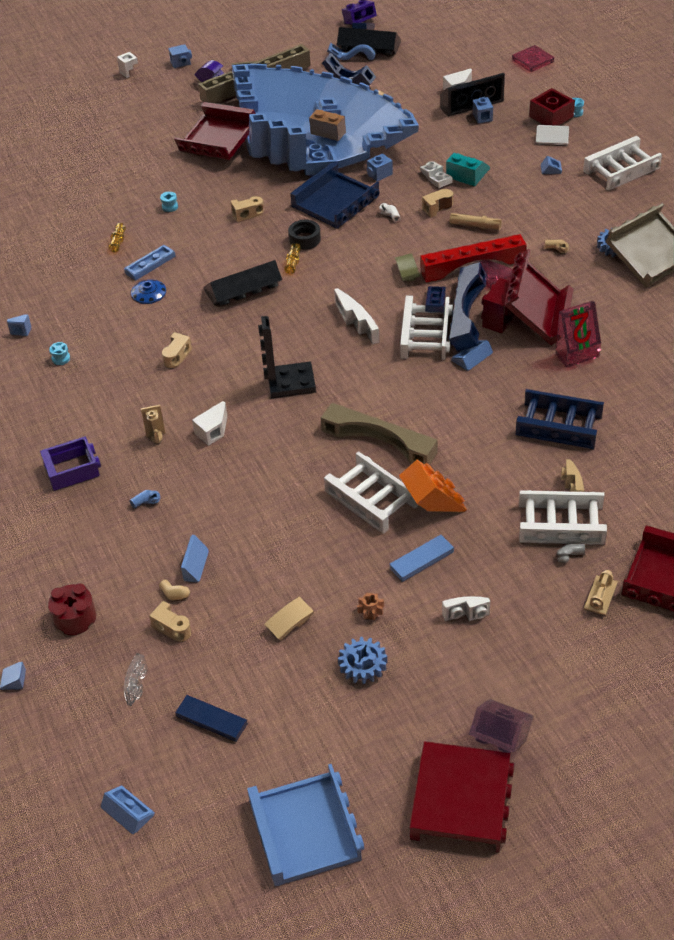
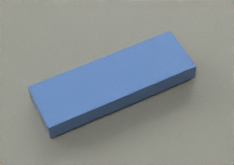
M162 245L125 267L124 272L136 281L176 257L175 252L166 245Z
M439 535L390 563V569L403 582L452 554L454 547L442 535Z

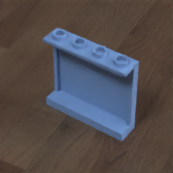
M328 764L329 773L261 793L258 792L257 786L247 788L249 802L275 887L362 860L361 850L365 849L361 835H356L354 828H357L356 820L353 813H348L349 800L346 792L342 793L340 790L342 780L339 772H334L332 764Z

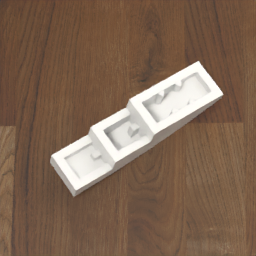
M338 288L334 289L335 304L346 325L354 323L359 334L367 333L372 344L379 343V328L372 317L352 297Z

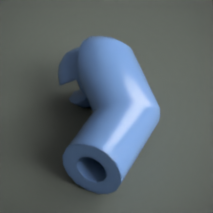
M145 490L129 501L133 508L143 503L156 504L160 501V494L158 491Z

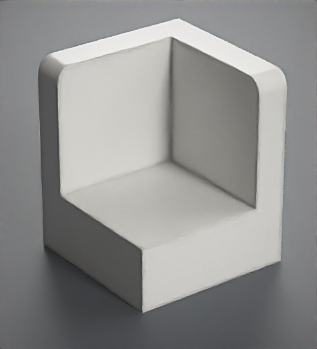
M130 52L117 57L119 72L128 78L129 70L133 69V65L138 63L137 57Z

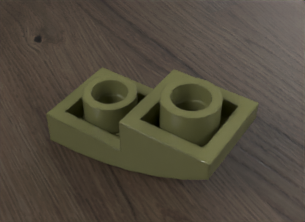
M412 253L395 258L403 281H413L416 277L420 276Z

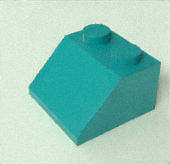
M453 153L446 161V174L452 176V180L476 186L490 170V166L485 162L459 153Z

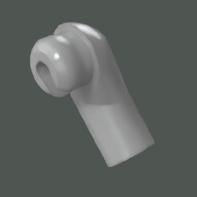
M567 544L560 548L556 554L558 555V561L568 562L569 555H585V544Z

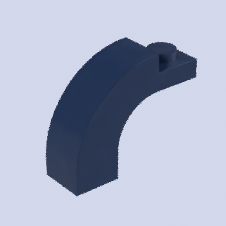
M332 53L328 54L322 61V65L329 73H333V77L338 79L346 77L352 79V83L357 85L361 82L370 86L376 78L367 65L358 71L344 68Z

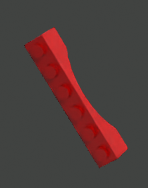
M521 234L420 255V272L427 283L441 280L455 269L474 261L497 260L509 265L514 264V258L520 252L526 251L527 244Z

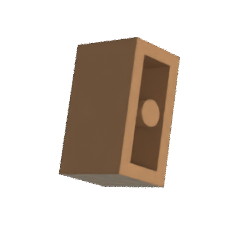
M316 109L309 117L310 132L313 135L339 141L346 133L345 116Z

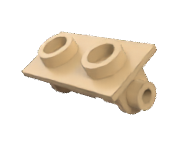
M160 405L141 408L146 437H151V440L156 444L160 443L163 438L162 434L166 433Z
M604 570L600 576L596 575L584 607L585 610L606 616L618 581L613 580L611 571Z

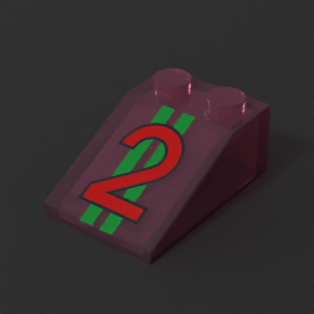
M590 301L559 311L556 355L564 366L568 368L600 357L601 337L595 302Z

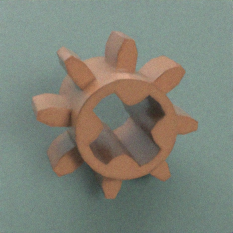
M366 593L363 598H358L357 612L363 613V619L375 620L379 615H383L384 599L379 600L377 593Z

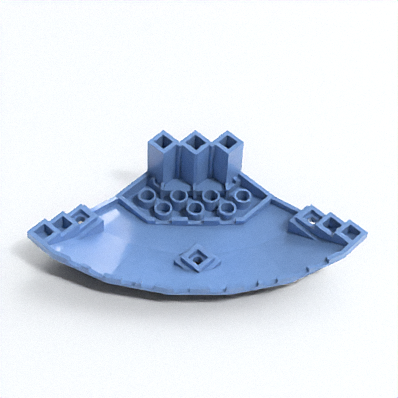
M267 64L232 65L239 107L254 109L256 113L249 114V136L245 139L249 155L255 158L268 156L270 163L275 165L287 163L290 171L304 170L305 175L314 176L332 162L338 163L339 169L370 159V148L385 146L388 149L419 130V125L410 111L407 109L403 110L399 102L394 103L393 97L387 94L379 95V90L375 89L372 91L369 89L370 86L360 82L357 85L352 83V79L346 77L338 79L333 77V73L324 71L322 74L314 73L313 69L310 72L303 71L302 67L291 66V69H282L281 65H276V68H267ZM316 109L345 116L346 133L339 141L311 134L309 117Z

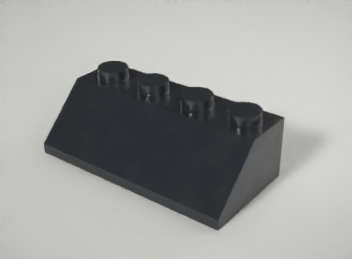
M339 27L337 46L340 50L346 52L358 45H368L375 51V54L382 52L384 55H392V53H397L401 43L397 32Z
M500 73L446 88L440 94V108L449 117L473 110V100L482 97H488L491 104L503 102L505 74Z
M276 260L212 281L204 286L203 289L214 305L219 303L220 306L230 303V299L236 298L237 301L245 298L247 293L252 292L253 295L260 293L264 287L268 286L269 289L279 286L278 282L283 279Z

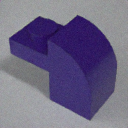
M210 60L199 68L194 75L200 82H204L225 73L221 70L222 64Z

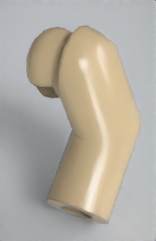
M545 240V249H555L560 253H566L569 250L568 243L563 240Z
M163 580L159 584V587L169 600H181L187 598L190 594L188 587L181 585L172 586L168 580Z

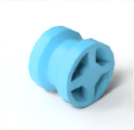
M572 98L575 100L574 117H580L583 115L582 107L584 106V100Z
M174 192L161 194L162 210L165 212L176 211L178 209L176 194Z
M57 342L50 346L49 351L54 364L64 365L70 361L67 344Z

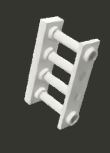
M635 136L585 157L583 172L588 175L598 171L607 178L606 189L609 191L659 169L662 154L658 153L650 157L639 149L641 139ZM636 154L643 160L637 162L630 156ZM624 160L630 166L624 168L617 162ZM610 165L617 172L611 174L604 167Z
M406 296L400 343L402 359H408L409 351H412V349L442 350V360L446 359V353H450V341H447L449 315H452L453 305L449 304V297H446L444 318L415 317L413 314H416V312H439H425V305H416V303H413V296ZM442 325L443 330H415L411 326ZM414 337L442 338V343L413 342L410 339Z
M360 452L356 453V466L340 479L330 473L324 477L325 492L382 534L389 530V516L405 503L413 508L418 506L403 482ZM361 472L369 476V478L354 489L345 485ZM376 482L384 486L383 489L370 499H365L360 495ZM391 492L399 497L384 510L374 506Z
M520 491L519 507L526 508V522H520L519 542L605 545L607 524H599L598 509H603L604 492ZM534 508H547V523H535ZM555 508L568 509L569 523H556ZM576 509H589L590 524H577Z

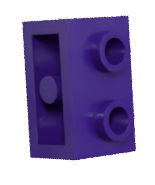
M359 0L358 3L348 4L346 8L341 9L344 23L350 25L377 16L373 1Z

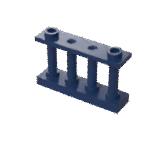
M526 389L524 405L528 406L525 417H517L515 435L589 449L595 448L597 430L592 429L595 418L602 419L604 402ZM536 408L548 410L545 421L533 419ZM556 411L567 413L565 424L553 422ZM575 414L587 416L584 427L573 426Z

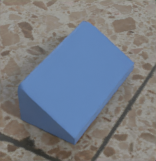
M478 340V346L461 350L451 360L463 369L470 370L491 355L493 350L489 341Z
M195 535L190 537L181 565L183 579L189 582L200 581L209 553L208 548Z
M122 785L104 793L101 808L132 834L138 832L155 814V812Z

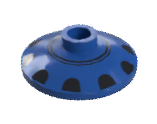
M158 280L141 281L134 285L131 290L133 300L141 304L158 302L166 294L165 285Z

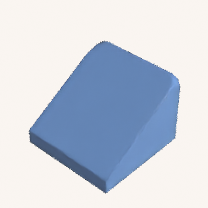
M546 156L540 165L542 174L562 173L561 162L550 156Z
M28 314L7 319L11 335L28 336L31 330Z
M18 662L3 669L0 690L23 689L26 673L23 662Z

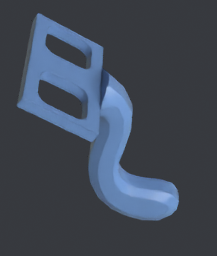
M330 43L327 52L332 53L337 59L349 60L359 52H363L369 60H374L375 51L368 45H358L349 52L344 53L337 46Z

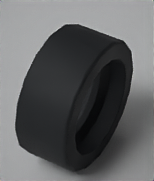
M298 220L288 228L289 243L296 249H311L316 247L321 241L320 226L313 220ZM300 233H311L309 236H297Z

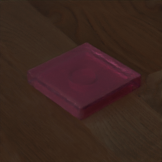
M534 45L513 54L512 60L528 71L533 72L553 63L554 57Z

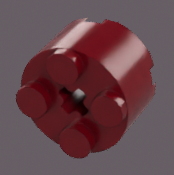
M71 584L52 590L48 601V609L57 630L63 631L66 635H78L89 629L88 626L92 622L94 624L97 616L92 595L84 584Z

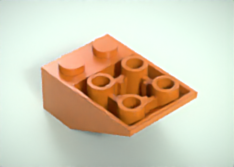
M417 459L399 475L415 502L425 510L441 512L467 511L463 504L464 498L454 491L455 485L449 478L445 480L443 475L438 470L435 472L428 463L423 464Z

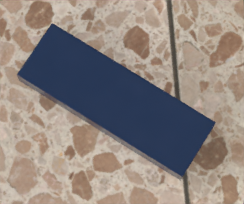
M352 23V28L371 30L375 29V23Z
M428 287L425 312L444 313L446 287Z
M186 695L175 712L176 717L237 742L248 724L245 718L189 695Z

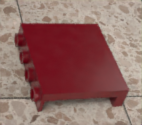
M203 102L201 108L204 114L184 139L174 138L177 147L182 152L230 160L249 136V114L256 113L254 109Z
M527 249L523 253L517 254L514 258L515 262L511 271V279L508 283L509 287L504 305L552 346L565 337L574 289L570 285L561 290L557 288L528 262L530 250Z
M648 525L645 526L642 540L627 579L623 581L621 595L674 612V533Z
M424 741L410 822V840L420 841L421 834L495 844L496 852L499 853L500 844L506 843L507 828H502L503 821H508L510 806H506L505 801L506 799H511L512 784H508V777L513 778L515 764L510 762L511 753Z

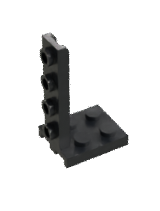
M261 316L262 324L258 325L259 336H263V339H260L261 351H265L261 355L263 365H267L266 368H263L264 379H268L271 398L316 393L311 361L275 366L269 317Z

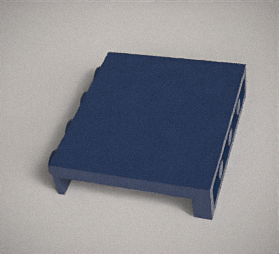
M332 162L290 193L291 207L337 229L378 198L380 193L379 182H375L372 186L363 184L339 173L338 163Z

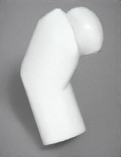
M386 203L380 205L379 209L383 215L390 216L394 222L400 221L401 217L395 206L387 205Z

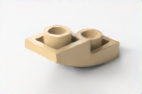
M566 459V467L561 469V480H565V488H570V492H584L582 477L577 467L570 459Z
M298 597L279 610L265 625L282 641L296 626L301 627L315 612L301 597Z

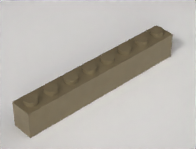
M300 44L251 64H267V68H276V65H281L282 69H291V66L302 67L304 70L311 66L310 50ZM232 71L198 84L200 100L202 102L218 103L236 96Z

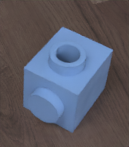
M185 44L168 48L170 62L174 68L191 65L192 53Z
M488 97L473 100V115L477 123L493 121V106Z
M383 153L367 160V174L376 181L392 175V160Z

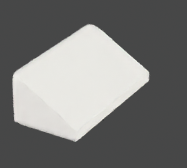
M537 125L536 144L568 145L569 126Z

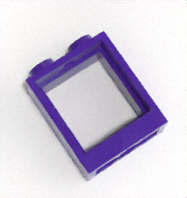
M86 436L40 451L44 467L54 491L100 476L98 470L101 467L98 456L94 457L96 452L93 443H88ZM79 456H87L89 463L58 473L55 470V464Z

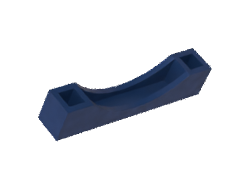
M480 262L460 268L449 335L450 344L454 345L457 352L478 346L479 332L472 320L469 319V313L475 298L486 286L487 274Z

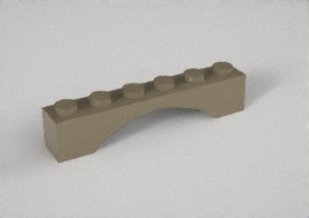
M331 403L321 416L322 432L336 437L367 436L383 440L397 448L411 464L418 459L423 464L428 463L430 465L438 453L437 439L335 403Z

